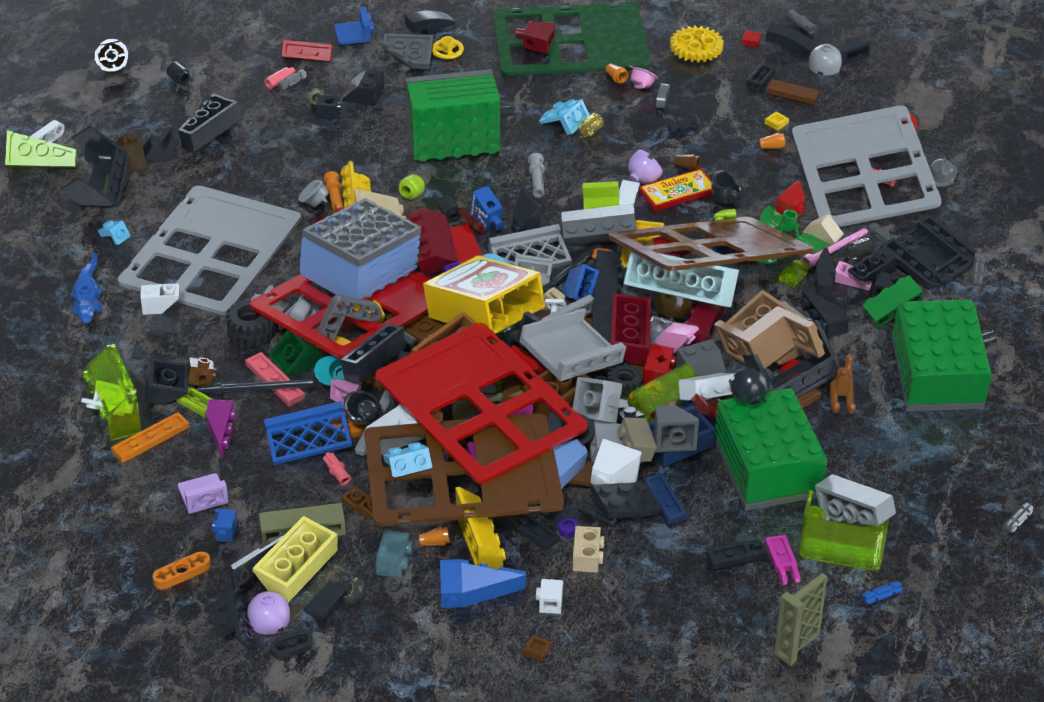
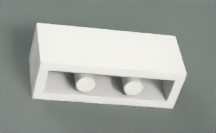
M716 373L680 379V399L701 400L732 394L729 379L732 381L736 373Z

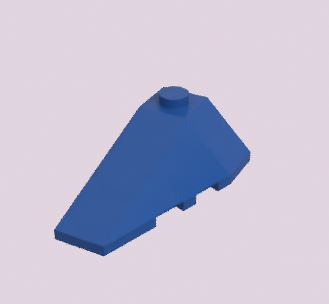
M463 559L440 560L441 608L465 607L526 589L525 571L504 567L493 569L488 568V564L483 563L477 566L469 564L468 560Z

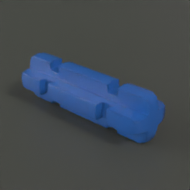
M895 581L890 583L889 586L884 585L873 589L872 592H865L862 595L865 604L870 605L875 603L876 600L880 601L893 596V593L895 595L902 592V585L900 582Z

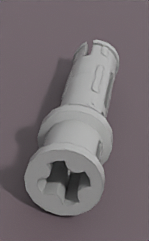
M532 153L528 157L530 164L529 173L532 175L533 194L535 197L540 198L545 194L543 182L545 168L542 164L544 158L540 153Z

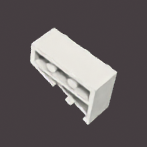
M399 405L367 426L366 429L369 427L415 424L418 422ZM425 437L380 440L381 455L388 453L389 449L401 448Z

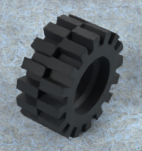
M619 363L618 366L613 365L612 368L610 367L607 379L611 382L621 383L623 395L625 398H628V395L630 397H634V394L638 395L641 390L643 376L642 372H639L638 367L634 369L632 364L628 366V363H624V366Z

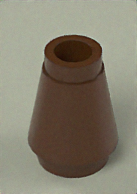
M696 154L676 155L674 165L690 171L697 170L701 166V157Z

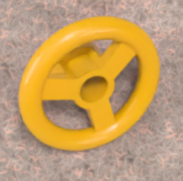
M449 36L436 41L432 47L434 56L447 60L459 57L464 51L463 44ZM458 46L459 50L453 53L452 49ZM437 51H443V52L447 53L448 55L441 54V53H439V52H437Z

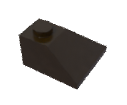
M140 133L122 135L116 143L129 154L126 173L147 170Z

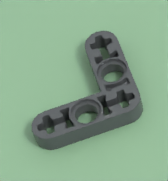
M342 294L335 295L328 305L317 332L325 337L328 335L327 338L334 341L345 316L374 322L381 317L382 310L376 303ZM359 304V310L352 312V308ZM332 317L337 318L335 323L328 324V321Z

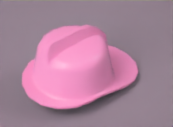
M630 66L633 68L631 81L634 83L635 88H650L654 81L658 80L655 74L642 68Z

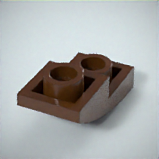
M354 485L341 497L340 501L358 514L374 520L371 494L367 496Z

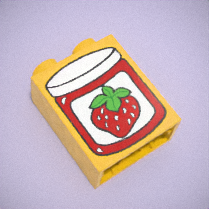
M476 256L423 283L429 318L448 323L462 312H465L476 323L486 324L495 334L522 320L523 313L529 311L533 314L545 307L540 272L481 256Z

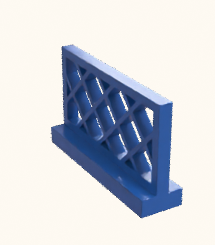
M342 401L264 419L274 465L352 446ZM334 421H343L338 428L331 425ZM322 425L323 428L318 433L312 430L313 426ZM301 429L304 431L300 437L292 434L296 430ZM327 429L335 432L331 438L323 435ZM308 433L316 436L311 443L303 440ZM339 434L347 438V441L339 443L334 440ZM285 435L280 442L274 440L272 436ZM288 438L296 441L291 448L284 445ZM319 439L327 442L323 447H317L315 444ZM300 443L307 446L305 451L298 452L295 449ZM280 448L288 451L285 456L276 457V453Z

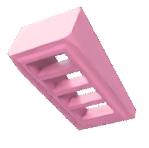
M839 261L836 267L835 282L870 290L874 280L860 281L848 272V269L853 267L852 265Z

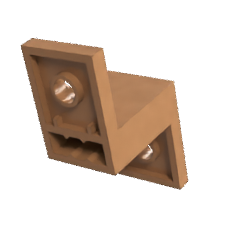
M779 306L775 307L744 331L721 320L714 324L725 353L744 364L746 363L742 357L743 355L757 354L765 369L794 346L818 358L825 354L822 347L823 342L818 336V329L815 323Z

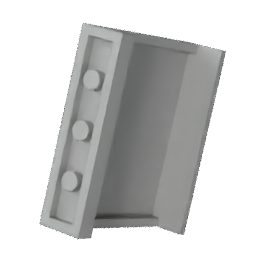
M585 308L522 327L519 342L560 381L623 362L626 346L622 342L611 345L584 320Z

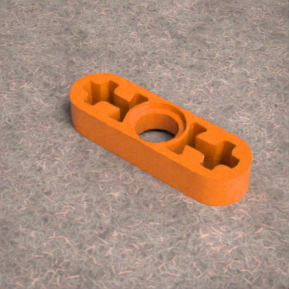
M197 552L157 569L153 573L154 586L158 589H167L208 571L211 567L209 554ZM180 568L187 569V571L184 573L177 572V570Z

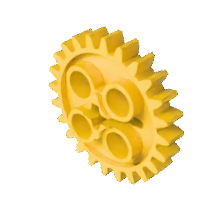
M694 25V28L688 26L687 29L682 27L681 31L676 30V33H673L671 37L670 48L674 55H679V58L684 57L685 61L691 59V62L697 60L698 63L700 60L706 62V59L712 60V57L717 58V55H721L724 40H722V36H719V32L715 33L714 29L709 31V27L703 29V26L697 28Z

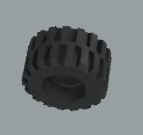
M249 299L240 300L237 304H232L231 308H228L226 313L227 334L229 339L236 345L257 347L260 344L267 343V340L272 338V335L275 333V325L272 320L250 308L251 300Z

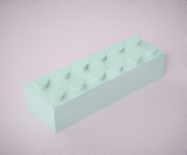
M631 251L624 284L731 307L739 270L716 265L668 271ZM660 254L671 261L688 260L684 258Z

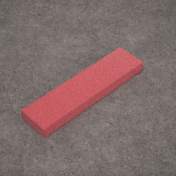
M262 352L245 360L246 366L263 382L290 380ZM299 388L271 389L288 406L305 399V393Z

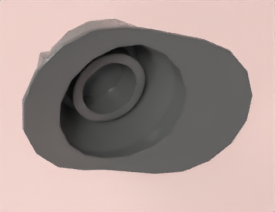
M946 158L935 160L929 167L937 187L949 186L953 183L957 174V167Z

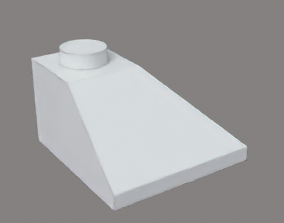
M603 439L592 469L590 483L598 485L636 482L642 452Z

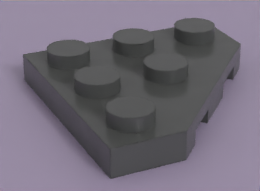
M384 34L383 49L413 69H430L434 37L433 35Z

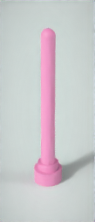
M861 229L827 247L829 253L831 254L867 235V229ZM822 250L814 255L806 254L800 258L801 266L805 270L813 268Z

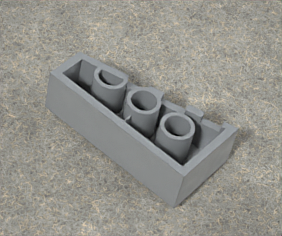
M833 474L815 485L822 521L833 519L834 522L847 520V523L859 521L860 524L880 525L896 514L893 496Z

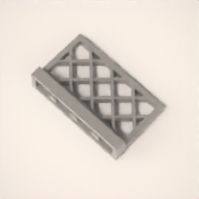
M559 224L489 238V253L496 255L507 253L508 255L503 259L511 265H515V263L510 261L509 258L511 255L516 257V254L519 253L515 252V250L519 249L525 250L523 255H527L530 252L537 255L536 257L553 259L552 268L572 263V259L560 234ZM559 242V245L554 247L549 243ZM534 246H542L540 251L532 248ZM547 248L554 251V253L550 256L543 253L544 250ZM558 253L565 256V259L559 260L555 256Z

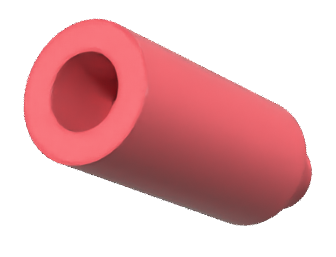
M285 67L265 78L264 83L266 87L273 89L278 86V82L295 73V69L293 67Z

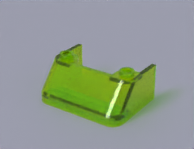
M115 344L106 345L86 365L83 375L85 381L88 382L90 393L96 390L102 404V408L99 409L102 420H106L109 437L113 441L141 432V425L133 383Z
M809 490L799 543V554L805 559L866 570L879 569L882 565L890 518L880 525L867 524L866 527L825 520V512L822 508L811 506L813 491Z

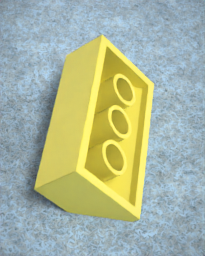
M303 516L253 567V572L268 591L279 593L289 603L336 553L338 534Z

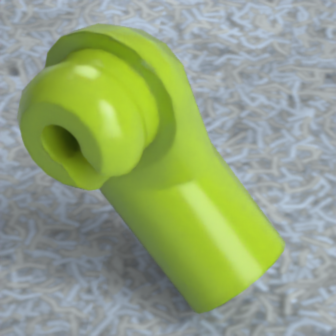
M721 210L714 214L713 219L736 218V210Z

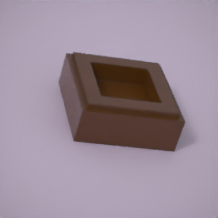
M532 635L523 649V655L543 662L552 648V642Z

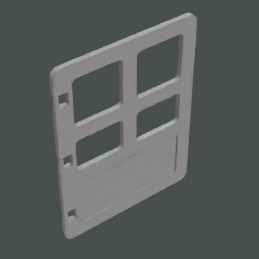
M900 105L799 125L792 129L793 138L818 218L830 214L838 227L933 209L941 205V197L906 106ZM906 120H907V123H908V124H903V125H902V122H901V121H906ZM907 151L912 165L874 172L869 158ZM919 153L920 157L914 158L913 154ZM854 161L860 173L858 176L821 182L817 169ZM912 176L917 177L924 195L923 199L893 205L884 204L877 185L878 183ZM856 187L865 188L871 209L837 216L831 215L825 197L826 193ZM932 188L933 191L927 192L926 189Z
M195 186L160 226L157 233L150 238L135 256L128 268H125L118 277V283L120 286L140 292L141 285H160L137 278L155 256L189 264L190 266L175 283L179 284V299L176 302L216 314L226 315L228 308H231L232 304H237L292 233L301 221V215L299 212L204 186ZM189 200L193 201L190 205L186 204ZM176 231L210 240L198 254L165 245ZM166 233L164 237H160V235ZM223 245H230L258 253L249 267H241L213 259ZM134 266L138 267L136 271L132 270ZM203 270H210L239 279L222 301L186 292Z

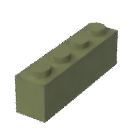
M342 503L259 513L263 545H269L286 534L303 516L337 533L338 536L346 535Z

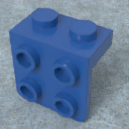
M366 7L359 8L360 21L334 25L340 45L371 42V32H374L370 13H367Z

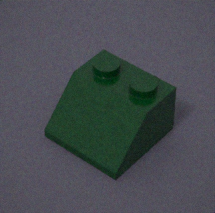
M287 330L268 355L275 365L290 378L313 369L318 360L323 356V353L316 345Z

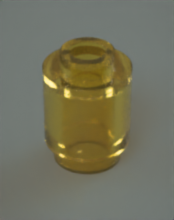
M591 113L580 122L578 127L580 133L586 137L593 135L603 127V118L597 113Z

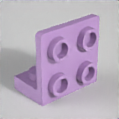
M216 473L178 483L179 491L189 514L228 503L225 481H220Z

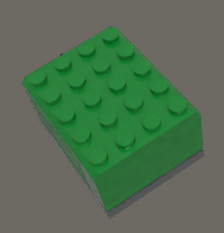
M492 69L406 78L407 131L414 161L420 160L424 162L428 159L442 160L446 157L459 158L465 155L477 156L483 153L494 154L500 152V117L514 116L513 106L500 107V97Z
M931 299L928 301L899 303L897 305L898 310H896L891 340L906 411L984 409L992 374L975 303L972 300L933 301Z
M788 388L771 391L757 405L741 403L736 398L721 400L717 403V424H715L714 442L745 511L817 498L815 485L825 479L827 457L794 390Z

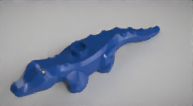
M94 252L91 253L92 259L90 263H87L86 267L81 269L71 293V297L76 300L72 307V313L78 315L83 324H89L94 312L99 313L102 310V306L99 300H97V297L101 295V290L92 277L98 265L97 254Z

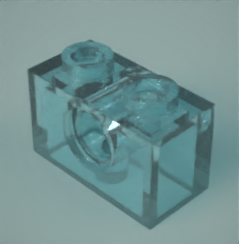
M384 530L376 558V575L402 577L403 570H407L408 567L407 555L412 553L413 542H409V533Z

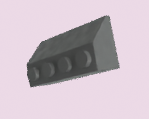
M633 204L561 212L563 238L566 247L611 242L609 233L636 229Z

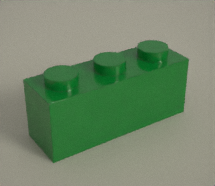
M910 275L900 278L893 286L883 289L876 297L867 299L863 304V314L877 330L896 317L897 305L899 303L922 301L923 291Z

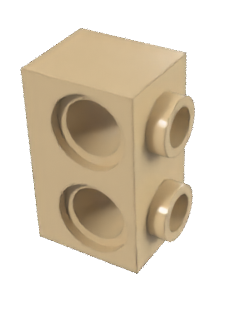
M575 527L573 571L598 572V564H603V551H599L600 548L604 549V536H600L601 527Z

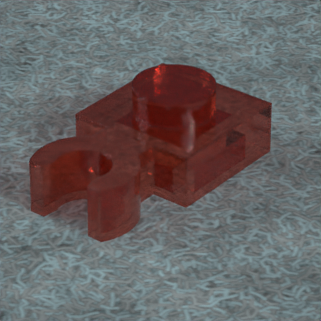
M463 206L459 209L458 212L463 216L461 220L465 224H471L481 234L486 230V227Z

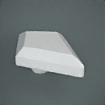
M545 299V311H550V314L567 306L564 299Z

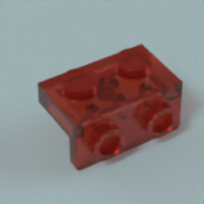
M696 393L691 398L696 404L694 406L695 409L711 419H716L717 403L721 400L715 398L712 401Z

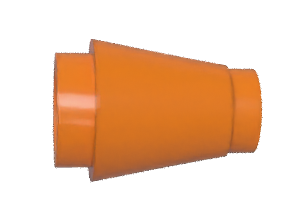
M612 64L607 65L606 73L616 83H624L628 79V72L625 68Z
M778 132L760 139L761 149H782V147H786L784 133L779 134Z
M439 526L419 534L421 547L446 546L447 543H450L448 528Z

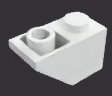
M179 284L141 285L143 315L162 314L179 299Z

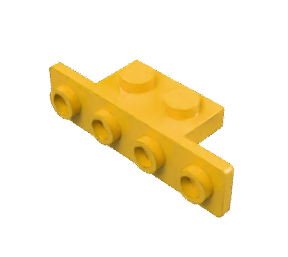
M352 161L343 166L341 176L344 208L355 203L354 189L371 192L370 178L354 172Z

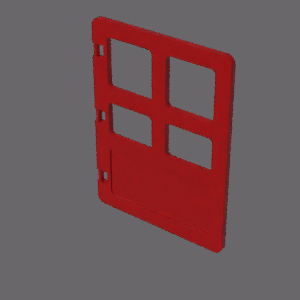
M412 270L408 276L398 278L396 283H389L385 285L383 290L374 291L372 296L363 297L362 300H370L372 302L376 300L381 307L397 316L382 324L376 321L370 322L345 316V319L368 331L346 345H340L313 330L319 327L332 297L310 286L314 282L305 278L302 274L271 289L270 292L254 298L250 301V308L333 356L342 359L386 324L404 327L428 313L423 283L431 280V278L416 270ZM294 293H300L325 308L303 321H297L271 305Z
M484 323L471 325L376 371V380L475 482L480 484L486 483L587 430V421L578 412H575L539 375L534 373L532 368ZM493 339L496 343L491 344L488 340ZM510 374H515L530 389L499 405H494L480 391V389ZM529 374L533 378L529 380L525 375ZM461 398H467L481 412V414L449 430L444 429L431 415L436 410ZM537 401H543L567 425L536 441H531L507 416ZM567 410L571 415L566 416L562 411ZM489 425H494L518 450L487 466H481L458 441Z

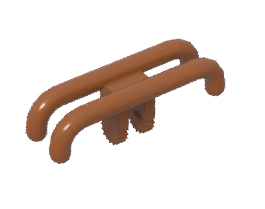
M852 355L846 356L845 367L839 368L837 375L830 379V402L833 414H837L840 409L838 396H846L848 414H854L856 409L853 392Z

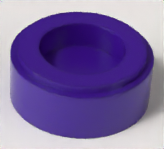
M564 518L558 523V533L562 537L572 538L575 536V527L579 526L575 519Z

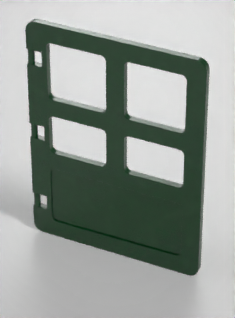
M635 2L520 7L514 9L498 8L493 11L500 68L503 75L606 71V67L609 64L623 67L626 70L633 69L630 66L647 69L651 66L640 10ZM577 15L579 17L582 33L557 34L555 28V38L548 51L549 63L512 64L510 47L523 46V39L508 36L506 19L541 17L542 22L555 23V16ZM583 43L587 61L562 62L559 44Z

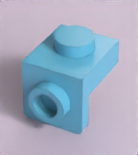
M107 221L103 224L104 227L98 230L101 237L111 236L116 245L121 244L130 237V233L123 221Z

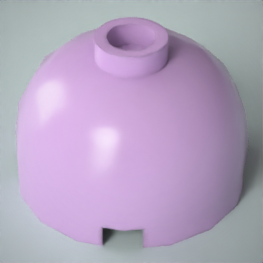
M638 150L630 158L628 163L629 176L634 182L649 184L658 180L662 176L663 171L654 158L650 160L647 157L649 154L643 150Z
M273 591L259 593L253 597L248 605L249 625L257 633L275 634L278 632V629L286 628L290 622L289 604L279 593Z

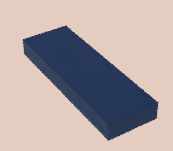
M662 473L643 479V482H646L662 507L661 513L668 524L687 519L686 511Z

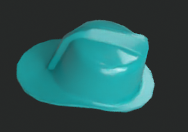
M327 356L318 360L314 373L319 382L331 386V380H344L341 359L335 356Z

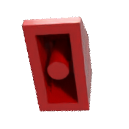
M795 182L777 198L776 212L783 215L785 210H793L798 216L803 214L805 210V197L800 182Z

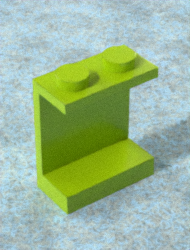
M618 181L583 183L584 210L619 206Z

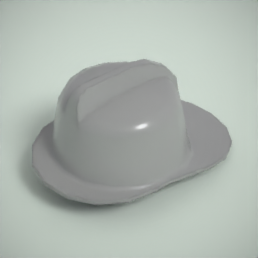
M314 180L304 188L298 200L315 208L321 203H327L326 196L328 195V190L322 183V180Z
M301 295L299 300L286 312V315L297 321H303L315 314V309L303 299L304 295ZM279 325V329L283 330L284 327Z

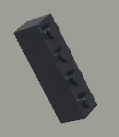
M388 323L343 357L341 364L344 380L362 383L395 355L399 354L400 350L402 351L406 348L403 327Z

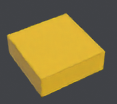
M775 112L765 119V124L778 131L789 124V118Z

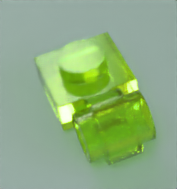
M794 260L792 265L787 266L779 275V282L796 287L804 275L807 274L809 265L806 261Z

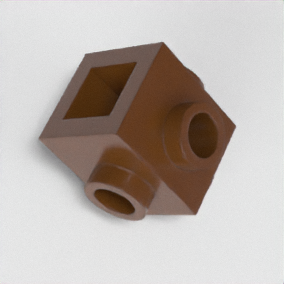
M189 358L188 384H194L195 386L211 385V381L216 378L217 371L213 366V361L207 358Z

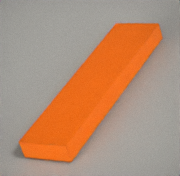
M177 412L112 446L111 451L124 463L190 428L189 422Z

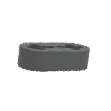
M661 83L656 108H666L670 84Z

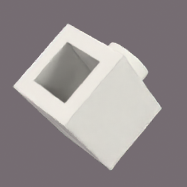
M542 579L541 588L537 587L536 600H540V613L561 614L563 580Z

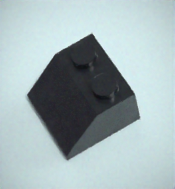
M375 68L365 69L352 79L342 101L375 106L384 88V70H377Z
M150 357L145 372L144 402L164 405L187 395L189 364Z

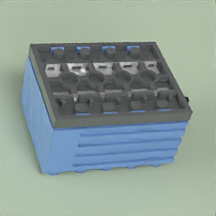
M364 198L303 229L300 273L305 278L333 292L335 295L342 294L358 299L370 297L374 291L383 290L385 285L396 283L398 278L408 276L409 272L417 268L416 262H418L417 254L419 253L418 246L420 244L418 239L420 238L421 227Z

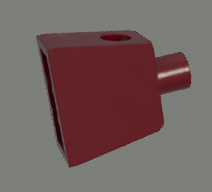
M530 21L525 29H516L515 38L523 39L524 48L547 54L555 38V23Z

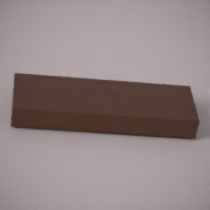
M774 79L771 80L766 91L768 94L815 105L820 96V91Z

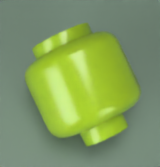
M409 175L399 183V192L407 200L419 197L425 190L424 181L418 175Z

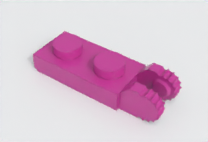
M786 535L765 538L764 543L775 571L778 573L781 585H787V571H791L794 583H799L800 574L797 569V562Z

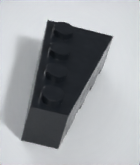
M213 93L210 96L211 100L205 101L203 108L197 110L194 113L195 116L189 118L178 129L182 148L195 152L240 121L241 115L238 102Z

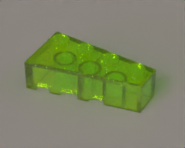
M686 363L632 391L626 400L644 414V418L647 419L648 423L653 422L654 418L650 414L655 410V406H663L671 402L678 404L682 400L679 393V380L698 377V374L689 363Z

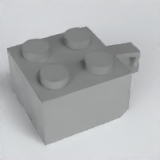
M578 377L573 410L591 420L616 423L618 409L627 408L628 400L620 399L621 383Z

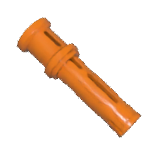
M331 171L327 172L323 179L326 183L328 194H330L334 214L338 208L343 207L340 195L341 184L338 182L339 175Z

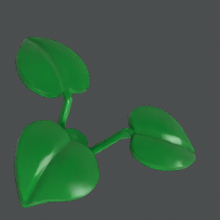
M769 205L761 213L759 221L781 232H790L795 229L796 239L813 247V253L811 254H816L824 248L831 246L811 234L803 233L799 236V224L796 223L798 214L793 210H785L782 215ZM778 258L756 261L763 264H771L774 263Z

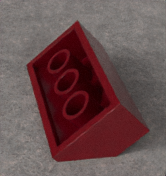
M426 208L406 213L409 221L421 227L417 257L425 276L442 271L445 265L458 262L445 214Z
M613 293L610 344L614 345L622 342L626 346L623 358L626 363L645 365L649 352L651 298Z

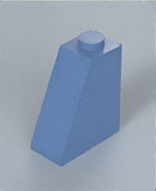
M577 439L553 448L561 489L586 465L587 449Z

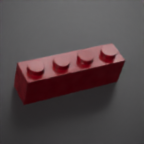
M697 300V306L693 307L691 311V318H687L685 323L699 328L694 334L696 338L689 345L711 339L716 329L714 324L721 319L726 306Z

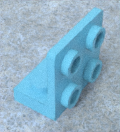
M571 99L565 103L558 102L554 104L553 109L544 113V117L539 121L543 124L560 120L567 135L573 134L587 121L590 115L582 99Z

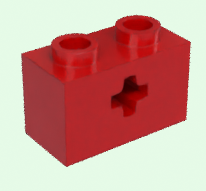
M651 344L644 367L642 383L648 384L650 381H656L658 386L665 388L666 381H670L673 369H670V367L674 368L676 356H673L674 348Z

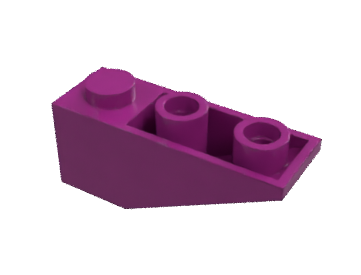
M209 399L206 410L207 428L219 455L223 457L225 449L229 448V435L233 433L232 422L236 421L237 410L233 407V401Z

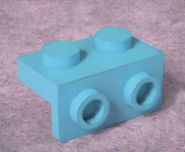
M419 442L411 443L408 445V448L404 449L400 447L389 449L388 453L383 454L384 461L390 465L393 477L432 468L429 448Z

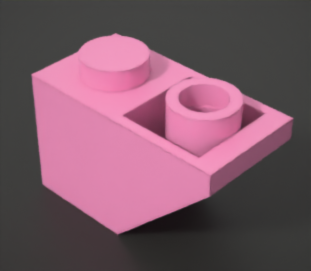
M674 322L661 333L655 342L658 345L674 348V355L677 353V349L686 347L685 344L689 345L696 338L694 334L699 328L693 325Z

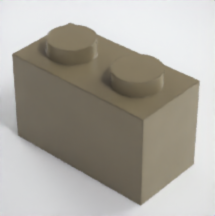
M624 418L617 431L623 446L642 452L640 461H651L657 446L647 419Z

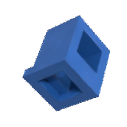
M216 508V520L213 521L212 525L215 539L220 542H233L238 525L236 510Z

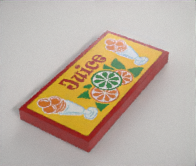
M700 168L639 186V193L654 211H658L712 195V181Z

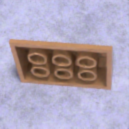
M762 290L726 323L744 331L777 306L785 310L787 309L796 315L800 314ZM794 346L774 362L781 365L802 355L801 349Z

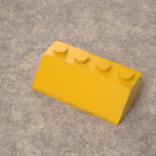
M456 487V504L482 502L479 496L461 487ZM463 510V513L475 512V510ZM472 517L458 520L474 564L477 566L480 563L488 564V568L493 569L503 567V561L506 560L503 548L500 549L498 534L493 532L494 525L492 519H488V517Z

